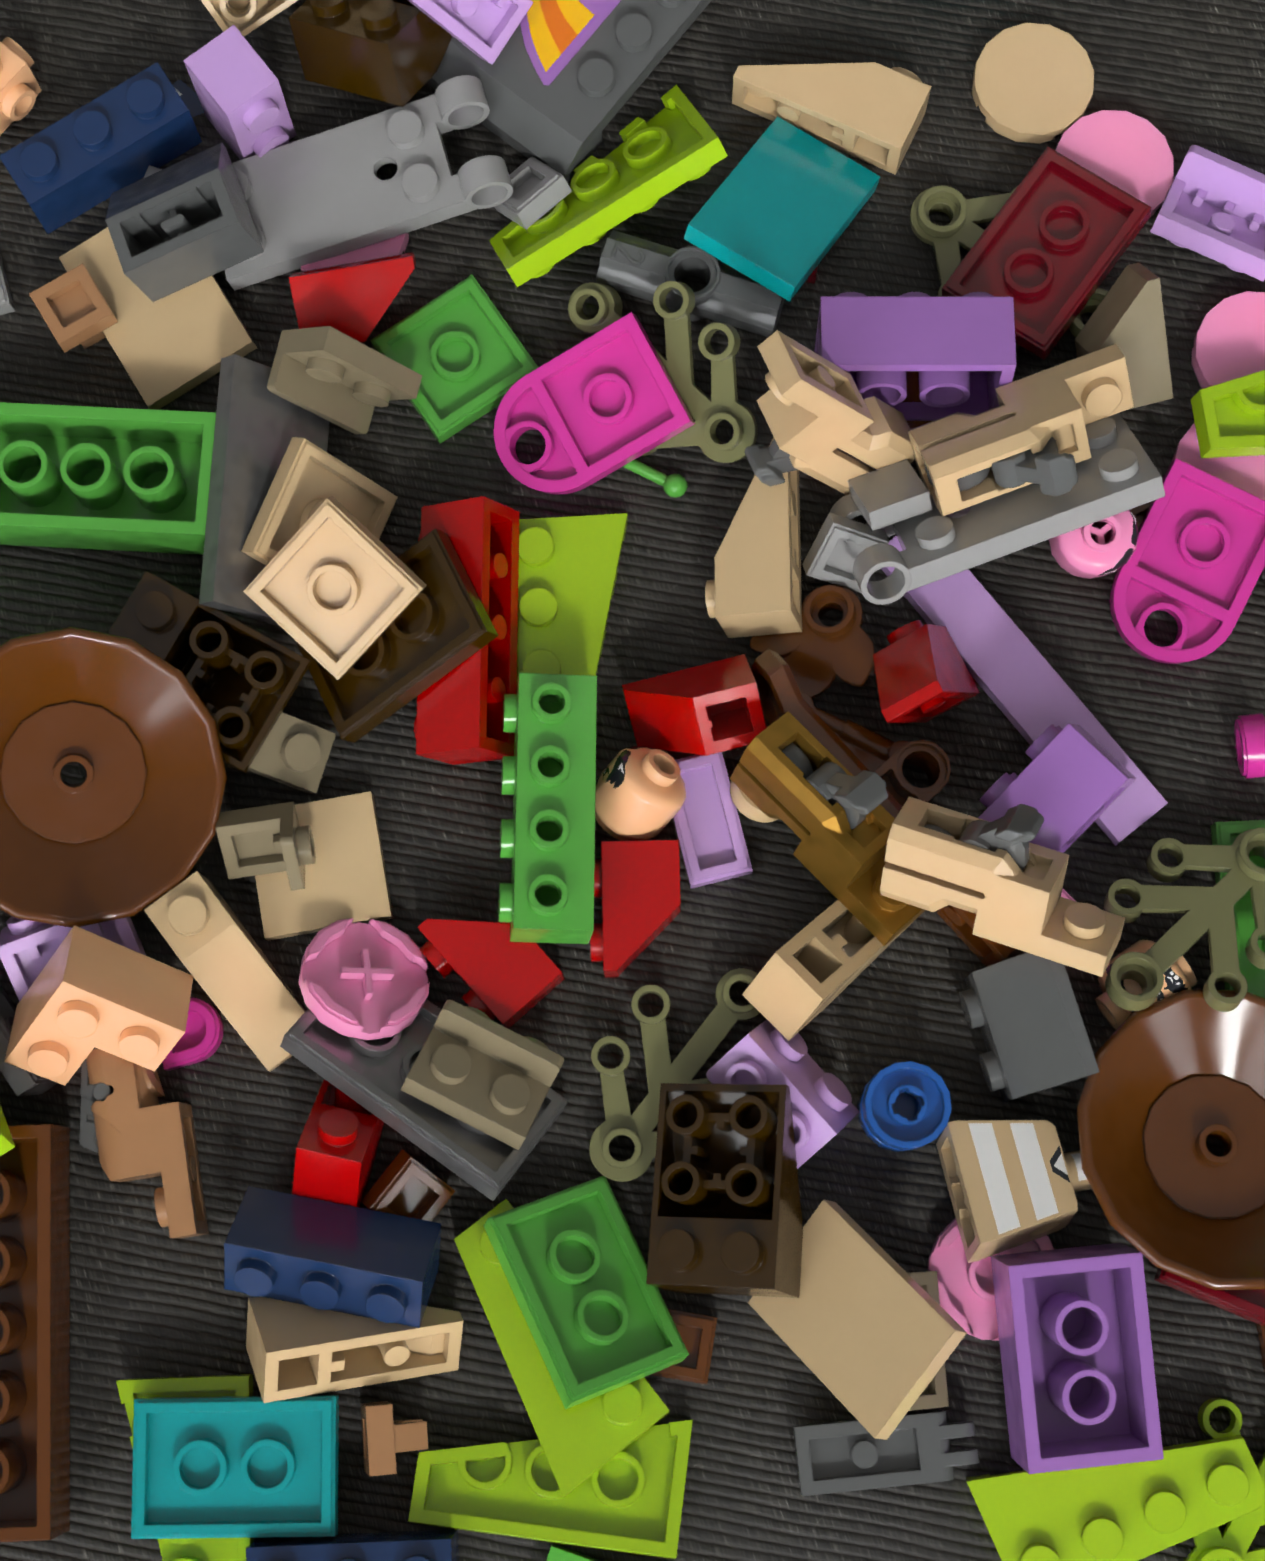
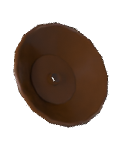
M75 627L11 638L0 645V909L14 918L73 928L74 925L83 927L134 916L184 881L216 835L215 826L219 820L227 775L215 719L182 671L131 638ZM69 762H78L85 767L87 775L82 782L70 784L61 775L62 767Z
M1182 990L1153 1003L1144 1010L1132 1012L1094 1054L1100 1072L1087 1076L1077 1106L1082 1170L1109 1224L1157 1268L1213 1290L1265 1289V998L1247 992L1235 1010L1219 1012L1206 1003L1203 997V990ZM1217 990L1224 997L1236 996L1235 990ZM1207 1136L1216 1137L1222 1142L1224 1146L1222 1157L1215 1156L1209 1152L1206 1147Z

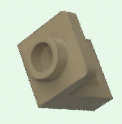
M282 712L247 772L256 773L305 793H317L336 733ZM228 764V768L234 769L239 772H243Z
M294 801L220 812L215 828L228 879L287 871L291 891L305 889V865L315 864V845L310 825L299 826Z

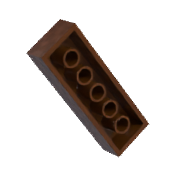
M53 1124L8 1126L15 1148L0 1156V1542L52 1540L70 1531V1128Z

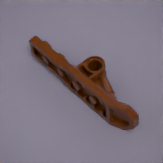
M767 649L755 659L751 671L756 681L767 727L789 711L852 775L857 776L863 770L877 773L886 782V791L888 793V798L881 805L894 818L897 817L908 797L931 803L949 781L951 773L949 758L944 750L935 743L926 740L894 742L849 719L844 721L815 707L812 698L808 694L800 692L789 665L777 652ZM912 764L923 769L928 776L929 787L918 788L907 782L903 776L902 766ZM950 905L936 911L986 967L1001 962L1015 950V948L973 935L975 913Z

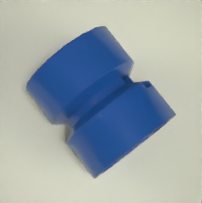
M913 1061L894 1063L872 1076L861 1090L857 1104L859 1123L866 1136L879 1147L895 1152L914 1150L937 1139L946 1128L952 1110L950 1092L942 1077L929 1066Z

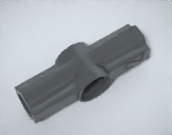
M612 230L611 235L607 238L600 258L596 283L607 284L616 291L653 302L654 293L662 283L667 281L679 282L681 279L689 276L699 277L707 283V286L701 291L694 292L695 306L690 314L691 321L707 318L765 337H769L775 332L785 299L729 265L718 262L715 257L702 249L688 246L677 250ZM672 289L666 296V305L671 312L678 311L682 306L683 297L678 289Z

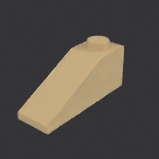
M876 62L738 66L733 76L732 104L771 121H774L778 116L822 143L896 175L926 113L932 86L922 83L916 74L901 67L890 69Z
M799 470L782 473L785 483L768 486L762 483L757 476H754L714 557L715 580L706 581V607L709 617L717 619L728 638L802 632Z
M196 871L144 909V911L183 965L264 1067L271 1072L292 1056L281 1048L280 1045L284 1035L306 1010L212 882Z
M836 900L774 953L742 995L789 1041L822 1012L911 924L884 946L839 900Z
M249 1297L246 1350L263 1403L456 1371L459 1369L464 1320L459 1311L427 1306L421 1326L417 1328L397 1323H384L376 1319L332 1310H319L306 1305L266 1297Z

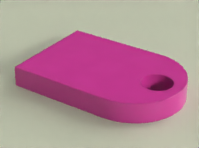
M631 312L525 375L512 385L502 398L496 412L494 441L501 462L516 480L529 488L559 495L574 493L594 484L695 425V422L638 317ZM528 430H539L545 439L544 454L535 463L523 464L516 454L517 440Z
M1176 458L1171 462L1162 480L1165 497L1151 502L1138 529L1139 536L1136 550L1128 563L1118 569L1110 593L1112 619L1125 643L1143 657L1167 664H1179L1197 660L1219 648L1232 633L1265 567V501ZM1154 611H1165L1172 615L1177 622V636L1167 647L1154 645L1145 635V621Z

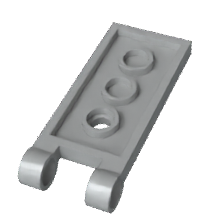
M471 75L456 76L441 83L435 90V94L407 103L403 107L398 106L271 149L262 157L254 155L233 162L234 171L264 250L263 253L224 270L226 279L234 291L295 271L303 265L342 255L476 209L495 207L508 200L513 194V186L505 160L502 157L485 155L474 158L462 165L458 174L453 175L441 135L452 130L476 126L488 117L490 109L481 80ZM389 163L397 165V172L391 179L381 180L377 178V171L382 166Z
M1120 413L1085 425L1092 458L1076 463L1078 482L1072 487L1071 491L1059 496L1046 495L1041 492L1040 484L1032 483L946 516L940 515L932 495H930L932 510L880 528L886 532L887 537L896 535L903 551L899 552L897 548L889 544L872 545L864 549L856 557L853 564V574L866 600L878 605L889 604L897 601L910 590L1165 497L1162 476ZM851 494L840 498L830 511L849 519L862 515L851 498ZM884 567H895L892 574L881 581H868L877 570Z

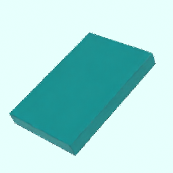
M777 116L690 221L684 239L790 302L873 195L881 176Z
M310 1395L263 1403L261 1396L155 1397L134 1399L131 1539L336 1536L338 1534L339 1395Z

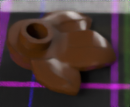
M824 585L813 590L802 603V632L752 636L750 642L752 651L762 654L767 649H770L784 658L783 660L789 665L800 692L808 694L812 699L825 692L831 686L836 676L850 685L861 687L869 677L874 665L873 654H875L873 642L861 628L863 622L861 603L858 597L844 586ZM835 609L843 613V618L837 625L826 626L821 623L823 615L829 610Z

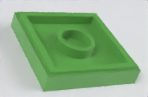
M470 275L370 340L374 350L422 375L417 398L409 399V401L440 444L499 406L502 398L512 385L525 375L539 368L473 275Z

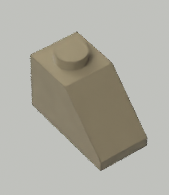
M1139 262L1125 267L1075 338L1077 358L1117 344L1126 359L1134 404L1133 408L1173 399L1160 278Z

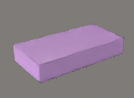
M722 752L707 756L693 755L675 760L680 767V775L685 783L686 799L681 809L673 817V822L690 889L752 874L753 869L739 815L730 794V781Z

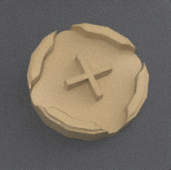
M1023 23L1002 30L986 43L975 64L972 96L976 107L979 106L980 111L986 117L985 122L994 132L1015 142L1041 144L1054 140L1056 135L1064 133L1079 118L1083 117L1093 96L1094 69L1087 51L1071 34L1050 24Z

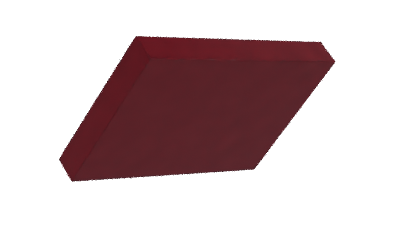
M1047 147L942 287V297H962L972 292H986L994 297H1013L1015 342L1045 360L1149 220L1152 207Z

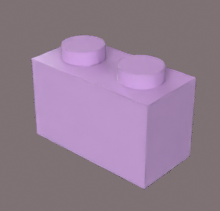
M232 25L183 60L205 116L240 160L254 155L262 157L269 150L288 144L289 140L296 136L279 80L235 25Z

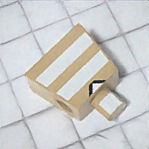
M1048 1120L948 1122L936 1143L968 1263L982 1260L1063 1229L1078 1211L1075 1192L1092 1189L1082 1170L1080 1150L1063 1153L1056 1127Z

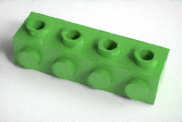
M519 673L516 694H504L503 732L515 733L514 756L502 757L501 795H513V819H501L500 858H512L511 883L499 884L498 922L510 923V942L589 944L594 931L597 676Z

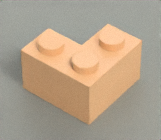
M74 925L17 1004L4 1062L66 1086L93 1048L96 1047L155 1072L186 1031L193 976Z

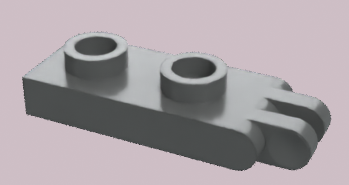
M946 1410L907 1413L887 1440L875 1439L857 1419L793 1425L801 1496L954 1480L953 1466L979 1463L978 1448L951 1450L950 1439L975 1436V1422L960 1421L948 1423Z

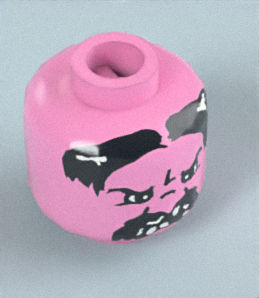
M1127 510L1051 538L1049 543L1051 553L1061 568L1073 576L1091 579L1114 573L1127 564L1136 550L1139 532L1135 516L1131 510Z

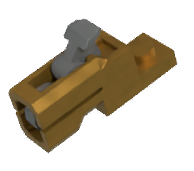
M789 711L759 733L746 747L739 760L740 763L737 764L730 780L769 818L782 820L801 839L793 855L886 946L925 911L924 909L882 896L880 893L882 872L886 863L884 860L888 836L892 823L895 820L881 805L888 798L886 782L877 773L867 770L861 771L857 776L852 775Z

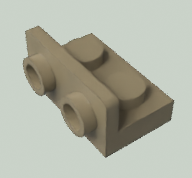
M331 326L282 330L267 388L271 393L354 434H366L369 430L375 406L387 407L390 400L416 399L422 375Z
M447 1000L408 1073L401 1091L519 1150L564 1063V1058L549 1050L538 1039L522 1036L492 1021L484 1012L477 1008L463 1006L453 1000Z

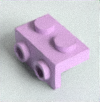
M1192 145L1179 168L1150 232L1169 240L1176 246L1188 248L1226 265L1233 271L1245 273L1264 282L1265 175L1198 145Z
M765 1020L707 1071L706 1076L712 1084L788 1085L790 1087L798 1169L838 1134L859 1113V1110L851 1103V1094L844 1083L835 1075L828 1072L825 1073L809 1056L807 1045L799 1033L788 1041L768 1020Z

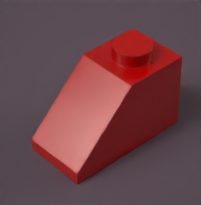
M414 252L292 273L289 277V283L299 329L331 326L361 343L365 342L415 269L416 260Z
M921 620L910 622L887 636L890 645L873 654L881 712L887 723H926L980 693L946 626L932 624L923 626Z

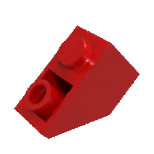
M745 654L622 685L636 744L640 747L707 756L747 746L759 733L766 729L756 681Z
M679 840L601 841L602 859H595L594 898L602 897L603 923H594V931L590 939L591 962H603L605 978L619 977L680 913Z
M427 918L417 927L428 940L419 948L428 961L444 978L454 970L470 988L461 997L470 1007L481 1010L492 1021L497 1019L508 1029L564 980L562 971L537 943L510 942V923Z
M325 1079L322 1082L296 1147L292 1194L359 1207L373 1170L384 1122Z

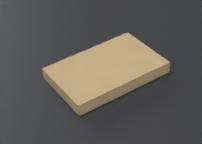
M108 227L59 257L67 272L82 263L84 264L117 319L118 323L105 329L103 333L150 409H161L220 372L221 358L234 354L244 357L257 349V346L213 275L152 302L124 274Z
M823 1199L803 1227L799 1298L752 1296L748 1302L875 1439L887 1440L967 1334L836 1202Z

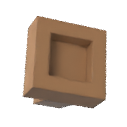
M83 263L29 293L64 353L79 344L84 349L106 338L103 333L105 329L118 323Z
M388 1401L360 1403L364 1472L369 1476L397 1474L396 1453L428 1449L427 1421H423V1419L394 1421L393 1404Z

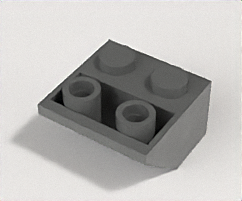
M222 142L111 194L105 221L123 272L152 302L264 252L229 154Z

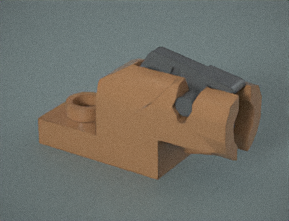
M100 1049L92 1050L81 1066L80 1145L99 1154L101 1167L110 1181L127 1182L162 1176L163 1187L155 1189V1210L159 1225L161 1227L168 1226L170 1238H188L209 1234L192 1106L182 1102L159 1105L158 1097L165 1096L157 1070L154 1072Z

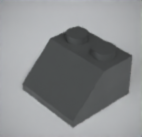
M1024 953L974 971L964 979L967 990L959 992L962 1010L970 1029L980 1027L987 1052L979 1054L981 1069L991 1092L1000 1090L1003 1102L1071 1083L1100 1072L1065 965L1030 953Z

